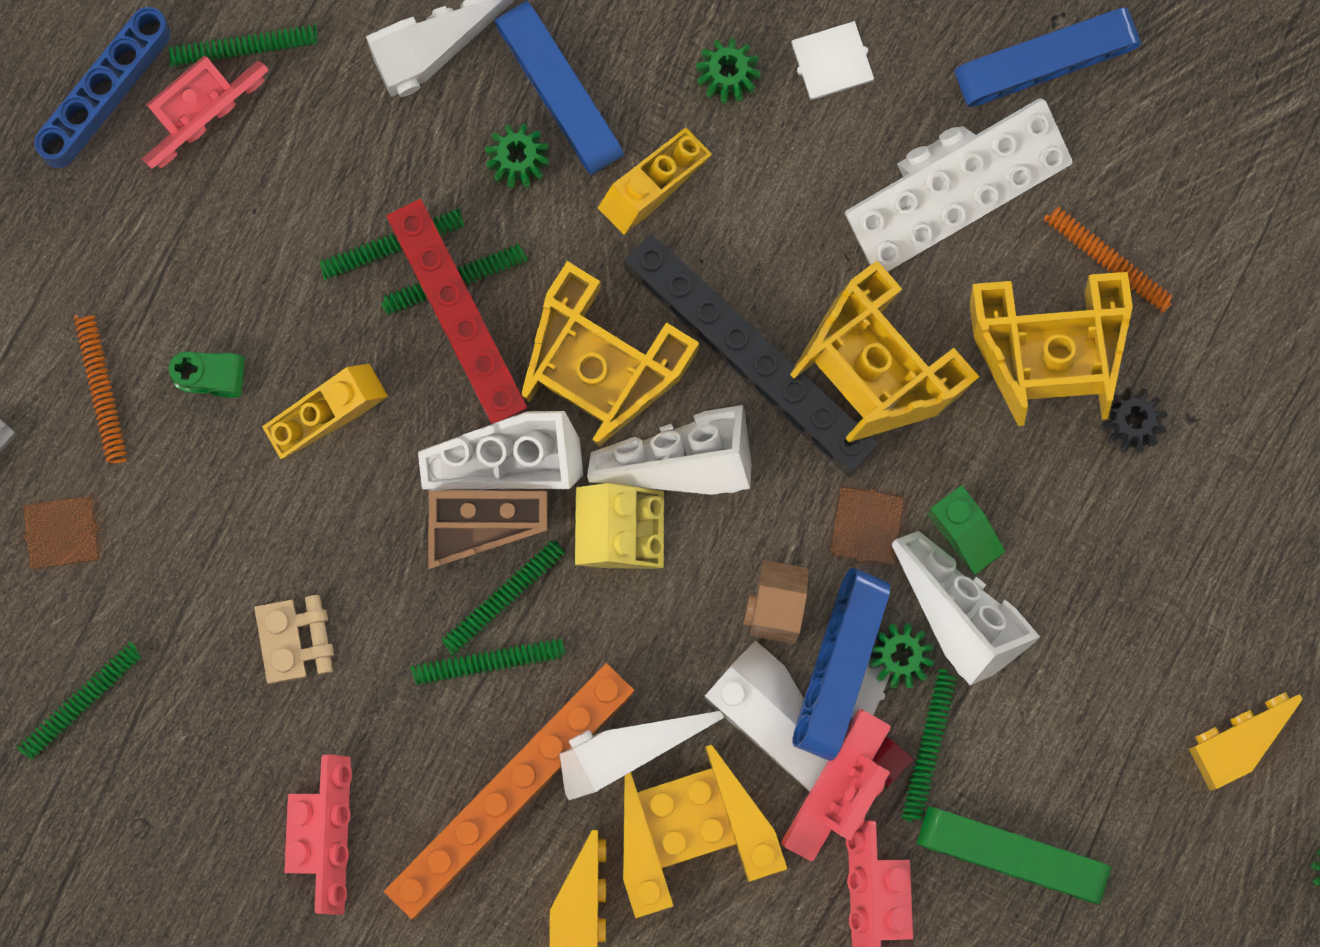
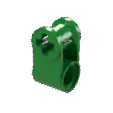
M180 352L170 361L168 367L169 375L176 388L182 392L238 398L242 397L246 358L233 353ZM186 365H192L196 373H191L189 379L184 380L180 372L186 370Z

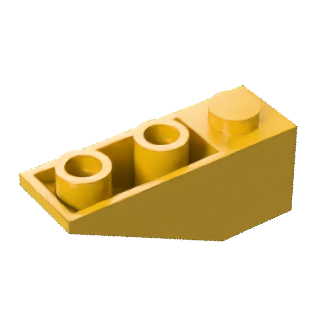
M684 128L613 183L598 209L625 235L660 206L712 156V153L687 128Z
M370 363L346 367L262 427L279 458L285 459L360 417L386 399L388 395Z
M1286 692L1265 702L1268 710L1254 716L1250 709L1230 719L1233 727L1219 733L1217 727H1214L1195 737L1198 744L1189 748V751L1210 791L1218 789L1253 771L1303 700L1300 694L1289 699Z
M598 830L591 831L550 909V947H598V942H606V918H598V902H606V879H598V863H606V839H599Z

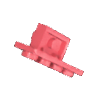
M203 56L146 104L170 135L149 151L142 160L151 169L157 165L160 168L167 165L177 156L178 153L175 149L186 140L191 143L198 139L207 130L204 125L214 116L218 118L225 116L235 107L236 103L233 100L244 91L249 94L256 90L265 81L263 75L269 69L264 63L256 61L229 84L206 56Z
M859 709L848 726L841 750L834 760L827 762L782 839V846L809 861H813L831 830L851 841L855 832L863 825L867 811L876 796L882 792L885 780L890 774L888 770L872 761L891 728L889 724L863 709Z
M322 755L320 794H288L284 873L316 874V914L343 915L345 912V901L347 898L346 866L349 857L347 848L348 823L350 820L349 796L352 780L351 758L348 756Z
M874 820L864 821L863 825L853 835L851 841L846 839L849 858L847 883L850 890L851 913L849 915V926L851 929L852 947H881V940L913 939L910 860H878L876 822Z

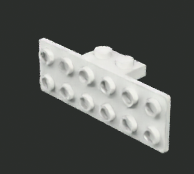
M1039 98L977 135L963 126L954 127L944 131L939 136V140L927 147L921 146L913 149L907 154L906 159L897 163L903 178L845 211V215L869 264L871 265L878 261L888 272L1065 169L1073 161L1046 101Z

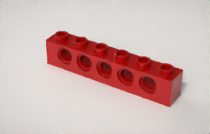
M420 198L386 215L490 423L494 424L527 409L422 199Z

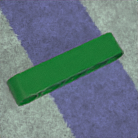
M927 806L916 841V845L1098 905H1101L1112 866L930 806Z

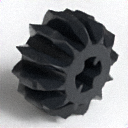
M1131 387L1124 390L1123 398L1114 394L1113 407L1110 408L1108 416L1111 420H1106L1100 425L1101 430L1113 429L1114 431L1107 439L1109 444H1113L1118 438L1123 440L1120 446L1121 452L1125 453L1131 443H1133L1136 453H1142L1145 446L1144 442L1148 446L1154 447L1158 444L1157 437L1154 434L1163 435L1166 432L1167 428L1156 421L1165 419L1167 412L1154 410L1161 402L1159 397L1153 398L1150 403L1145 400L1148 395L1147 389L1142 388L1137 398H1135ZM1131 412L1136 413L1135 418L1139 415L1142 419L1137 429L1132 428L1133 423L1130 425L1126 423V418Z

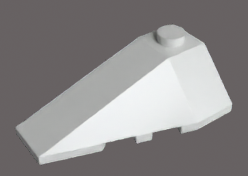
M465 0L461 3V8L454 11L453 8L443 6L434 9L432 15L425 21L416 23L414 17H410L366 36L373 60L390 96L393 97L399 94L400 97H404L418 91L420 84L433 76L508 8L514 0Z
M740 405L704 411L693 415L695 422L676 429L673 428L672 424L660 427V433L651 438L641 440L640 438L632 437L590 453L588 480L591 483H612L710 495L726 492L735 493L740 490L750 489L752 462L744 407Z
M527 411L418 452L422 489H570L583 476L580 438L565 411Z
M920 531L898 538L892 543V547L946 658L969 685L995 675L1040 638L1014 606L1006 600L1001 604L983 591L986 586L984 582L977 577L971 580L956 569L955 559Z
M755 640L709 690L704 700L716 711H721L724 718L810 792L828 760L793 746V733L804 697L786 667Z
M721 711L607 730L592 735L590 730H587L568 741L571 748L560 754L564 789L568 800L597 792L718 722L724 716Z

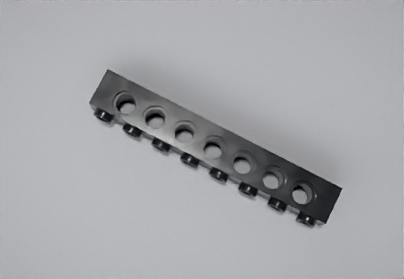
M652 233L624 260V267L627 273L849 478L876 451L879 443L872 436L848 442L846 437L857 426V423L803 373L793 379L790 374L795 365Z

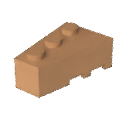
M429 490L428 569L547 531L548 490Z
M766 560L762 561L757 594H749L743 625L751 626L749 636L790 644L796 643L800 634L806 603L809 568Z

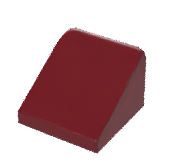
M886 736L872 761L890 772L885 780L884 788L887 789L914 759Z

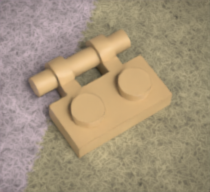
M320 595L305 597L307 612L302 614H296L294 600L254 607L267 684L307 678L305 662L314 660L316 661L318 675L333 672L331 657L334 656L333 644H328L325 623L328 622L327 610L322 609ZM310 626L313 647L302 649L299 628Z

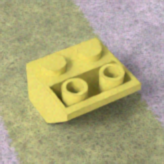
M612 483L576 487L575 565L597 568H664V491Z

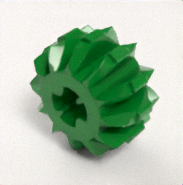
M734 38L729 39L728 47L726 48L723 47L720 40H715L713 44L715 52L704 48L701 51V56L705 61L696 63V71L702 74L697 79L698 86H709L706 91L708 98L714 97L717 92L721 93L720 101L722 104L727 103L728 94H733L734 99L737 102H741L743 100L741 89L752 94L755 91L752 81L760 79L761 72L753 68L759 63V58L757 55L747 56L750 51V46L747 43L737 50L735 49L736 39ZM725 65L726 69H728V65L735 67L734 76H731V73H728V77L721 75L722 66Z
M507 124L505 125L506 137L494 132L492 140L496 145L485 147L486 155L493 157L486 162L487 170H497L494 174V180L497 183L503 181L508 176L507 185L509 189H514L517 179H522L523 187L529 188L530 181L528 176L531 175L540 181L543 178V173L538 167H549V158L543 156V154L549 151L548 143H538L541 138V133L538 130L533 131L527 136L526 124L519 126L518 133H513L512 126ZM516 150V153L519 154V150H522L525 160L519 163L518 159H516V163L511 162L510 153Z
M894 623L890 624L888 631L891 639L883 632L878 631L876 639L884 647L874 645L871 654L879 655L880 658L871 660L868 663L869 668L874 669L882 665L884 670L877 675L876 680L881 682L888 674H891V689L898 687L900 677H903L905 687L911 689L914 686L911 673L918 680L924 681L927 675L919 666L931 668L934 665L932 659L922 657V654L933 651V645L926 644L920 647L918 644L925 637L926 633L921 630L914 638L910 637L912 625L909 623L905 624L902 635H899L898 628ZM901 646L903 647L902 652L907 649L911 654L905 662L906 666H899L900 661L896 663L892 661L891 656L896 652V647Z

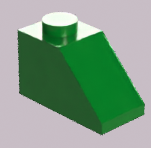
M962 485L928 511V517L974 576L1005 553L987 517Z

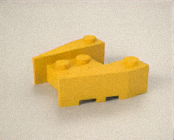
M567 261L546 294L535 345L521 395L525 401L530 403L540 385H543L601 421L602 425L592 439L594 444L600 447L680 381L699 351L700 344L667 322L646 355L584 317L602 289L601 282Z
M875 261L851 279L836 297L790 374L794 379L816 363L859 412L863 419L847 435L846 439L848 442L935 417L961 397L979 378L978 374L955 348L928 367L883 316L881 312L889 306L902 291V288L878 261Z
M1128 272L1089 275L1084 294L1086 311L1016 316L1012 281L972 285L970 312L974 340L1018 426H1024L1028 399L1098 394L1102 420L1108 419L1133 308Z
M712 745L705 748L711 769L640 792L636 790L631 772L625 775L623 880L636 919L673 907L662 869L736 845L748 882L787 870L775 830Z

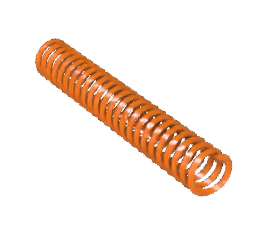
M1057 207L1050 216L1046 214L1044 223L1049 222V226L1054 225V230H1058L1059 234L1064 232L1063 238L1068 237V241L1073 240V245L1078 244V249L1083 248V253L1088 251L1087 256H1092V260L1098 259L1097 264L1102 263V268L1107 267V272L1111 270V273L1128 272L1131 290L1136 289V294L1141 293V298L1146 296L1145 302L1151 300L1150 306L1155 305V309L1161 307L1160 313H1164L1172 305L1170 302L1172 293L1167 295V289L1162 291L1163 286L1157 288L1158 282L1152 284L1153 278L1147 280L1148 274L1142 277L1143 271L1138 272V267L1132 270L1134 264L1130 263L1128 265L1129 259L1123 261L1124 255L1118 258L1119 252L1114 253V248L1108 251L1110 246L1106 244L1103 247L1105 244L1104 240L1098 244L1100 237H1096L1093 240L1095 233L1089 235L1090 229L1083 233L1085 225L1079 228L1080 222H1077L1073 226L1076 218H1072L1069 221L1071 214H1068L1063 219L1066 210L1059 214L1061 207Z
M75 315L73 319L76 321V331L79 333L77 337L80 338V349L83 350L81 355L84 356L83 361L86 362L84 367L87 368L85 372L88 374V384L91 385L89 390L92 391L91 396L94 397L92 399V402L95 403L93 408L97 409L95 411V414L98 415L96 420L99 421L97 425L100 427L99 432L102 433L100 437L103 439L101 443L104 444V455L107 456L105 461L108 463L125 462L126 458H111L124 456L127 454L126 451L109 454L112 451L125 449V445L107 448L111 445L122 444L125 440L118 439L106 442L110 439L121 438L123 434L117 433L105 436L109 433L120 432L122 428L116 427L103 430L118 426L120 422L115 421L102 424L117 420L119 416L114 415L101 418L116 414L118 411L114 409L100 412L115 408L116 404L99 406L114 402L115 399L97 400L111 397L114 393L106 392L112 389L111 386H105L109 385L111 381L104 380L109 378L110 375L103 374L108 371L107 368H102L107 365V363L102 362L106 359L104 356H101L104 354V351L100 350L103 346L95 345L102 341L101 339H95L100 336L99 333H94L99 330L98 327H93L98 324V322L92 321L96 319V316L90 315L77 318L78 316ZM103 374V375H99V376H96V377H91V376H93V375ZM104 380V381H100V382H97V383H92V382H94V381ZM97 386H105L98 389H93ZM98 392H106V393H102V394L96 395V393H98Z

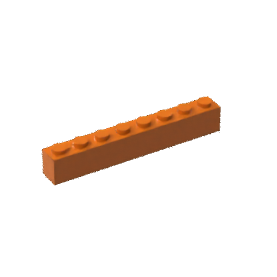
M606 663L383 892L412 920H416L562 769L560 754L571 748L568 741L587 730H590L591 734L595 735L632 698L635 690Z

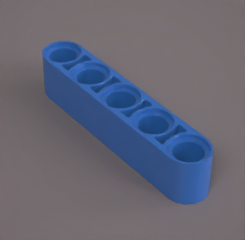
M526 0L494 19V23L502 38L587 172L592 176L622 158L624 153L617 139L531 4Z
M144 7L139 9L130 18L37 133L34 145L36 151L47 165L53 168H62L69 165L170 40L171 31L164 15L158 9ZM150 22L160 24V28L155 34L150 36L142 34L146 24ZM133 51L136 53V58L131 64L121 65L118 63L120 56L124 52ZM102 81L112 82V87L106 94L97 95L94 93L98 83ZM85 110L88 112V117L83 123L78 125L70 123L71 117L76 111ZM52 141H64V146L59 153L48 154L46 152L49 143Z
M1125 7L972 60L957 67L954 73L967 107H975L1123 55L1138 48L1142 42L1129 9Z
M854 567L845 574L793 733L792 744L794 747L828 761L834 760L841 750L889 598V582Z

